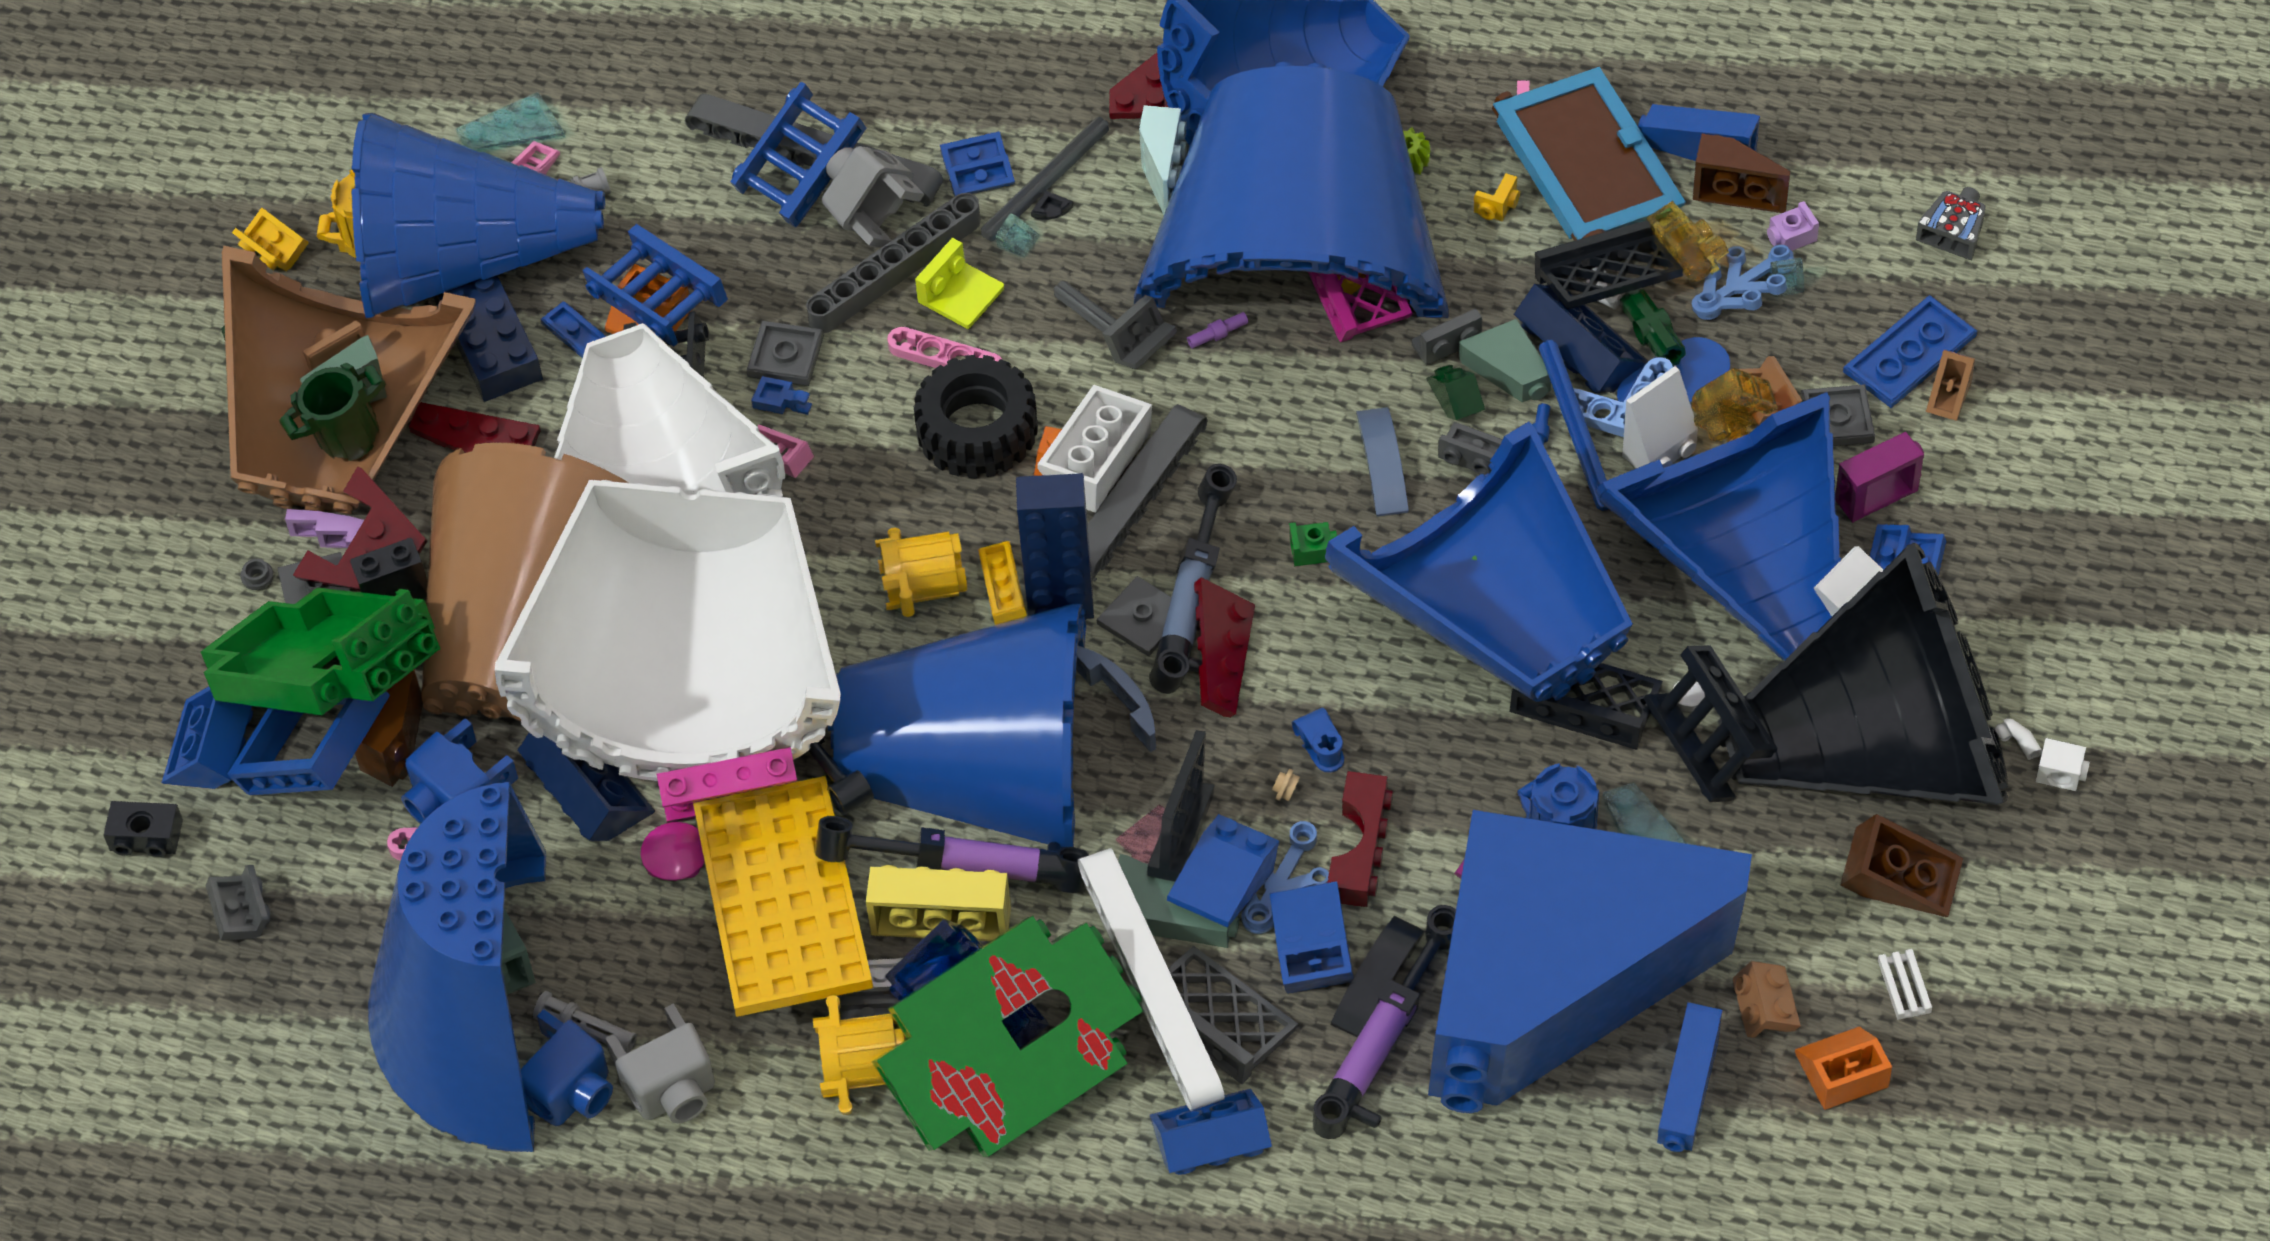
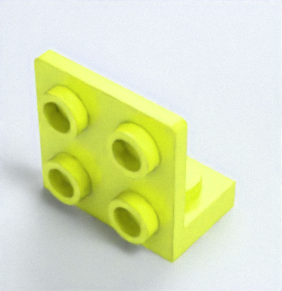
M953 237L915 278L918 303L966 329L971 328L1004 290L1002 282L965 263L963 243Z

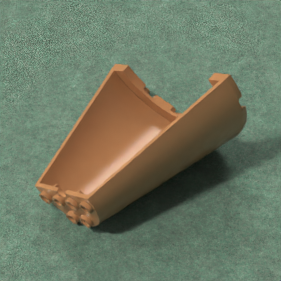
M223 246L222 273L231 479L238 484L237 489L248 494H258L274 500L273 505L280 508L292 509V506L295 505L305 507V510L352 514V511L356 510L361 502L343 492L357 466L362 468L373 481L375 480L472 316L476 299L444 292L443 299L438 304V309L437 306L432 305L416 306L412 310L396 307L377 314L372 318H366L362 301L302 287L300 282L281 273H266L267 265L259 259L255 252ZM357 320L362 325L365 335H369L378 357L382 378L386 383L387 397L370 403L379 425V433L377 432L373 449L363 457L349 461L348 458H331L319 447L313 434L291 440L280 424V418L292 407L290 395L295 391L298 392L301 386L300 378L310 372L303 350L314 345L315 336L320 330L328 327L340 330ZM300 416L293 419L298 428L304 425Z
M475 444L472 452L464 453L462 448L442 460L436 471L433 483L426 604L434 623V633L441 649L423 662L421 698L425 710L433 714L449 712L461 716L476 715L477 711L480 710L483 715L489 718L513 717L521 721L519 717L512 715L508 710L506 696H500L495 678L496 661L588 481L610 480L621 483L629 482L579 458L564 454L562 460L545 456L546 451L544 448L524 444Z

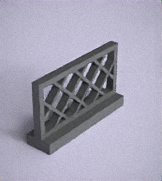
M1195 946L1168 967L1174 982L1182 983V993L1180 995L1211 1061L1240 1084H1243L1251 1076L1252 1070L1298 1028L1297 1022ZM1195 959L1205 967V973H1186L1185 967ZM1225 981L1231 986V993H1212L1211 982ZM1187 983H1206L1207 993H1187ZM1188 1002H1207L1208 1013L1194 1012L1189 1008ZM1213 1002H1232L1233 1013H1214ZM1237 1002H1253L1257 1005V1013H1238ZM1277 1020L1285 1026L1280 1032H1264L1263 1021ZM1214 1022H1234V1032H1221L1215 1027ZM1239 1022H1258L1259 1032H1240ZM1241 1042H1260L1261 1049L1252 1055L1241 1047Z

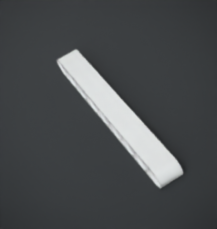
M1109 848L1078 859L1082 879L1131 985L1134 986L1141 996L1142 1002L1140 1005L1190 1111L1224 1100L1225 1095L1219 1076L1113 850Z

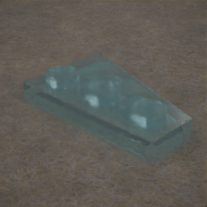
M538 92L456 128V133L463 145L479 152L505 149L508 146L527 143L528 145L533 141L538 142L539 140L551 138L555 140L565 138L563 129Z

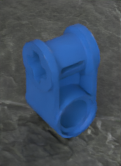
M1323 707L1292 721V728L1296 737H1301L1304 742L1302 747L1307 750L1313 762L1320 770L1331 773L1343 766L1345 758L1342 752V737Z

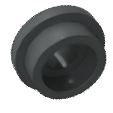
M252 559L244 564L240 577L246 588L260 590L272 582L274 573L272 567L264 560ZM257 573H261V574H262V575H260V576H258V577H253V575H255V574H257Z

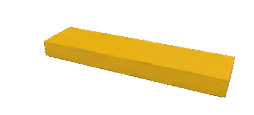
M1010 541L979 548L980 561L995 625L1026 617V608Z

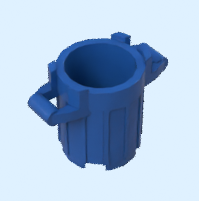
M1554 764L1545 768L1536 779L1517 790L1522 808L1526 812V818L1597 829L1599 789H1597L1591 774L1580 766L1572 768Z

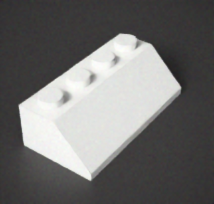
M1093 385L1037 464V469L1042 475L1084 473L1086 509L1096 513L1151 433L1152 404Z

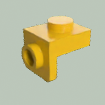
M1505 173L1494 195L1476 191L1474 195V212L1486 220L1496 219L1503 222L1509 208L1515 209L1520 198V191L1517 190V177Z

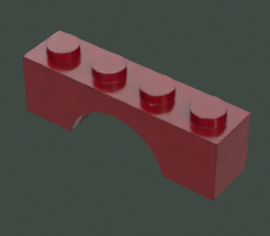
M1347 771L1342 798V816L1353 821L1360 828L1363 837L1354 849L1343 855L1334 856L1331 859L1327 883L1337 881L1341 904L1368 907L1369 896L1376 897L1378 876H1373L1374 867L1381 868L1383 859V847H1378L1380 838L1386 839L1388 830V819L1383 818L1384 810H1391L1393 801V790H1388V776Z

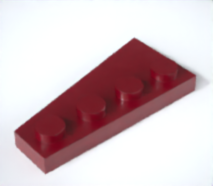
M1201 577L1194 582L1195 593L1199 594L1196 620L1200 621L1201 636L1197 638L1198 650L1202 653L1203 663L1199 666L1201 706L1223 717L1231 718L1237 711L1255 604Z

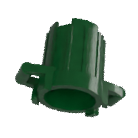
M344 363L340 365L341 367L321 369L306 378L298 392L295 391L290 395L292 407L280 418V424L291 440L313 434L319 447L331 458H348L349 461H353L363 457L374 447L373 443L375 442L377 432L379 433V425L369 401L385 387L386 383L373 365L355 370L354 366ZM367 377L372 385L369 388H366L362 380ZM298 416H300L302 422L304 423V425L300 428H298L297 424L293 420Z

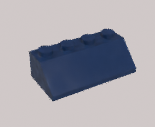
M1534 284L1514 313L1522 322L1521 327L1534 336L1537 335L1543 342L1547 340L1556 342L1561 356L1565 360V367L1573 373L1583 376L1586 379V386L1596 393H1614L1625 378L1648 363L1644 356L1586 305L1567 309L1548 285ZM1568 291L1570 296H1575L1572 292Z
M530 732L517 750L525 759L528 768L534 771L544 783V788L560 803L562 811L571 817L579 827L581 835L589 841H610L655 812L628 776L619 775V767L604 763L603 770L589 766V763L584 760H574L562 754V748H559L554 741L544 735L541 738H536Z

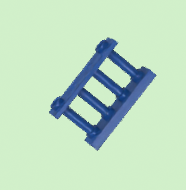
M800 82L797 88H793L788 93L785 105L744 163L739 164L735 168L732 180L730 181L742 195L751 186L781 205L779 214L787 223L795 228L803 220L831 180L826 173V165L830 158L843 148H853L867 129L862 120L851 112L848 113L846 118L839 119L810 101L813 93L803 82ZM802 110L834 130V135L828 143L821 144L792 126ZM784 136L817 155V159L810 169L805 170L774 151ZM767 161L799 180V185L792 194H785L757 176Z
M636 224L628 231L632 242L631 250L601 276L588 267L583 269L582 271L587 281L585 286L594 298L603 299L637 323L647 325L658 337L674 347L678 344L672 327L702 300H709L720 307L728 298L719 277ZM639 259H647L652 263L622 290L612 284ZM668 273L672 276L667 283L644 303L633 298L636 293L658 274ZM681 286L684 288L687 286L694 290L665 317H661L654 312L658 306Z

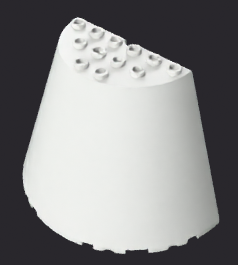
M589 480L496 661V684L500 696H506L508 700L507 708L511 714L519 717L521 725L536 738H541L544 735L554 741L559 748H562V754L574 760H584L589 763V766L603 770L604 763L620 768L619 775L644 780L658 781L656 775L658 773L791 747L793 760L806 753L810 749L811 743L819 742L825 736L827 725L832 726L838 713L841 693L791 498L776 495H753L743 492H720L710 489H702L697 494L688 495L676 486L665 487L643 483L632 484L612 482L610 480Z

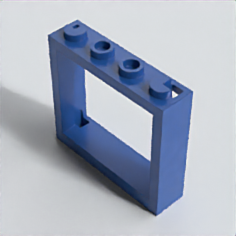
M384 692L374 701L344 698L337 705L344 704L310 759L274 761L303 713L268 708L227 775L248 795L333 790L390 695Z

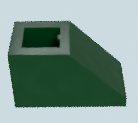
M1446 365L1435 369V375L1426 378L1448 418L1458 420L1485 410L1475 373L1465 371L1462 368H1453V365Z

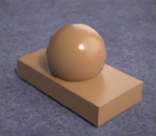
M356 320L340 330L329 327L320 330L315 336L314 345L303 350L309 370L312 371L343 349L366 336L362 325Z

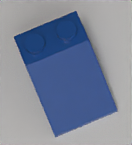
M1218 814L1200 837L1171 888L1167 901L1228 928L1274 871L1279 840Z

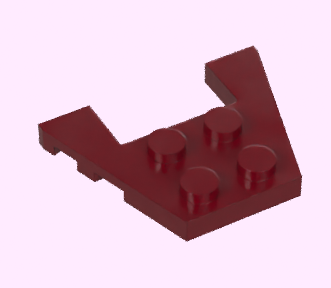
M357 466L343 492L370 507L371 510L338 565H334L307 550L293 574L295 578L302 581H314L324 585H336L360 591L350 563L352 558L407 538L413 539L420 555L428 542L367 473Z

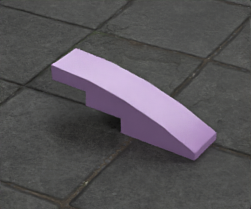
M287 509L285 517L290 536L317 537L320 547L348 548L364 521L355 517L328 512Z

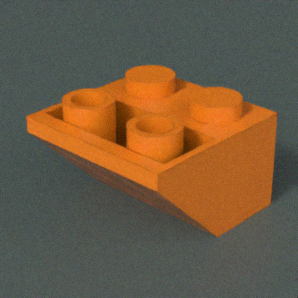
M634 264L620 282L618 288L622 290L646 268ZM658 274L636 293L633 298L644 303L670 279ZM681 286L658 306L654 312L661 317H665L689 296L688 287L684 288ZM611 306L605 331L614 334L623 331L625 324L635 323L636 321ZM689 313L672 327L673 331H677Z
M1856 1027L1795 1049V1054L1824 1110L1889 1087L1892 1065L1878 1039L1861 1027Z

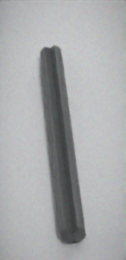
M1096 117L981 227V235L991 242L999 237L1109 131L1107 120H1104L1102 117Z

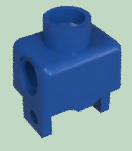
M466 718L444 736L436 731L406 759L405 764L412 788L401 796V800L407 811L419 824L442 804L466 791L494 783L509 782L511 785L518 780L514 761L508 755L486 773L477 767L473 761L472 752L468 750L477 741L473 726Z
M543 1009L537 1015L541 1033L549 1038V1040L520 1069L527 1109L554 1126L562 1125L575 1111H578L586 1118H593L604 1109L613 1092V1085L606 1080L609 1070L603 1048L599 1042L572 1020L563 1023Z

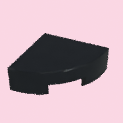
M1045 191L1031 211V217L1041 220L1061 217L1073 208V201Z

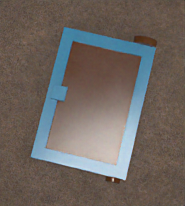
M1600 67L1516 96L1506 91L1496 97L1495 103L1492 106V110L1497 116L1496 122L1569 239L1573 238L1575 241L1650 220L1685 205L1686 201Z

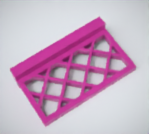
M1308 272L1340 343L1352 339L1354 335L1409 318L1412 315L1406 298H1401L1397 295V287L1392 285V291L1368 283L1369 275H1366L1365 279L1359 276L1358 279H1352L1341 274ZM1344 278L1361 285L1357 297L1344 292L1341 286ZM1365 287L1382 295L1377 306L1360 299ZM1385 296L1397 301L1401 311L1390 313L1381 309L1380 307ZM1356 306L1374 313L1372 319L1359 324L1354 315Z

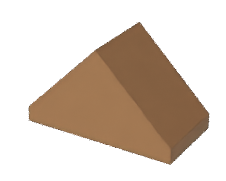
M1943 350L1926 412L1957 421L1971 386L1975 358Z

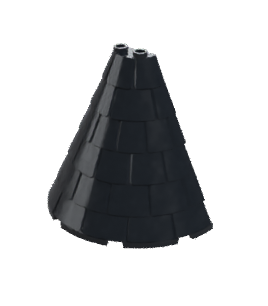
M1918 544L1906 545L1907 547L1882 572L1879 571L1817 632H1813L1784 662H1780L1751 692L1744 696L1778 750L1771 758L1747 759L1731 777L1733 780L1737 779L1739 784L1775 787L1791 786L1822 791L1830 789L1861 794L1877 793L1955 802L1963 800L1998 805L2007 801L2008 795L2006 790L2001 791L2008 787L2005 760L1999 736L1993 726L1989 727L1987 722L1991 720L1993 713L1967 638L1963 636L1961 631L1956 632L1954 625L1958 624L1957 613L1933 564L1931 562L1922 563L1921 559L1926 557ZM1721 718L1718 720L1719 725L1722 723ZM1731 733L1721 743L1722 748H1727L1730 758L1739 749Z

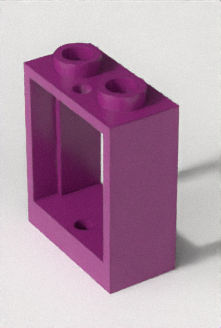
M1905 431L1839 463L1835 501L1852 523L1919 490L1924 451L1917 441H1913Z

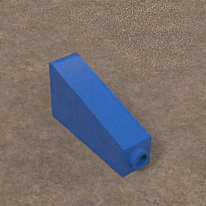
M1652 104L1647 116H1641L1638 128L1651 148L1696 161L1702 133L1734 138L1757 152L1760 116L1747 113Z
M1687 1003L1658 1129L1657 1143L1663 1144L1670 1151L1681 1152L1684 1149L1689 1151L1693 1149L1719 1043L1722 1018L1721 1009Z

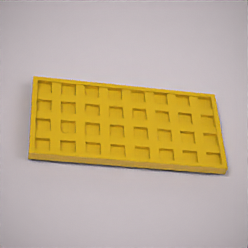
M826 776L693 803L736 1017L820 1000L830 995L839 996L873 988L845 860L842 862L824 861L819 859L814 852L819 820L826 816H835L827 790Z

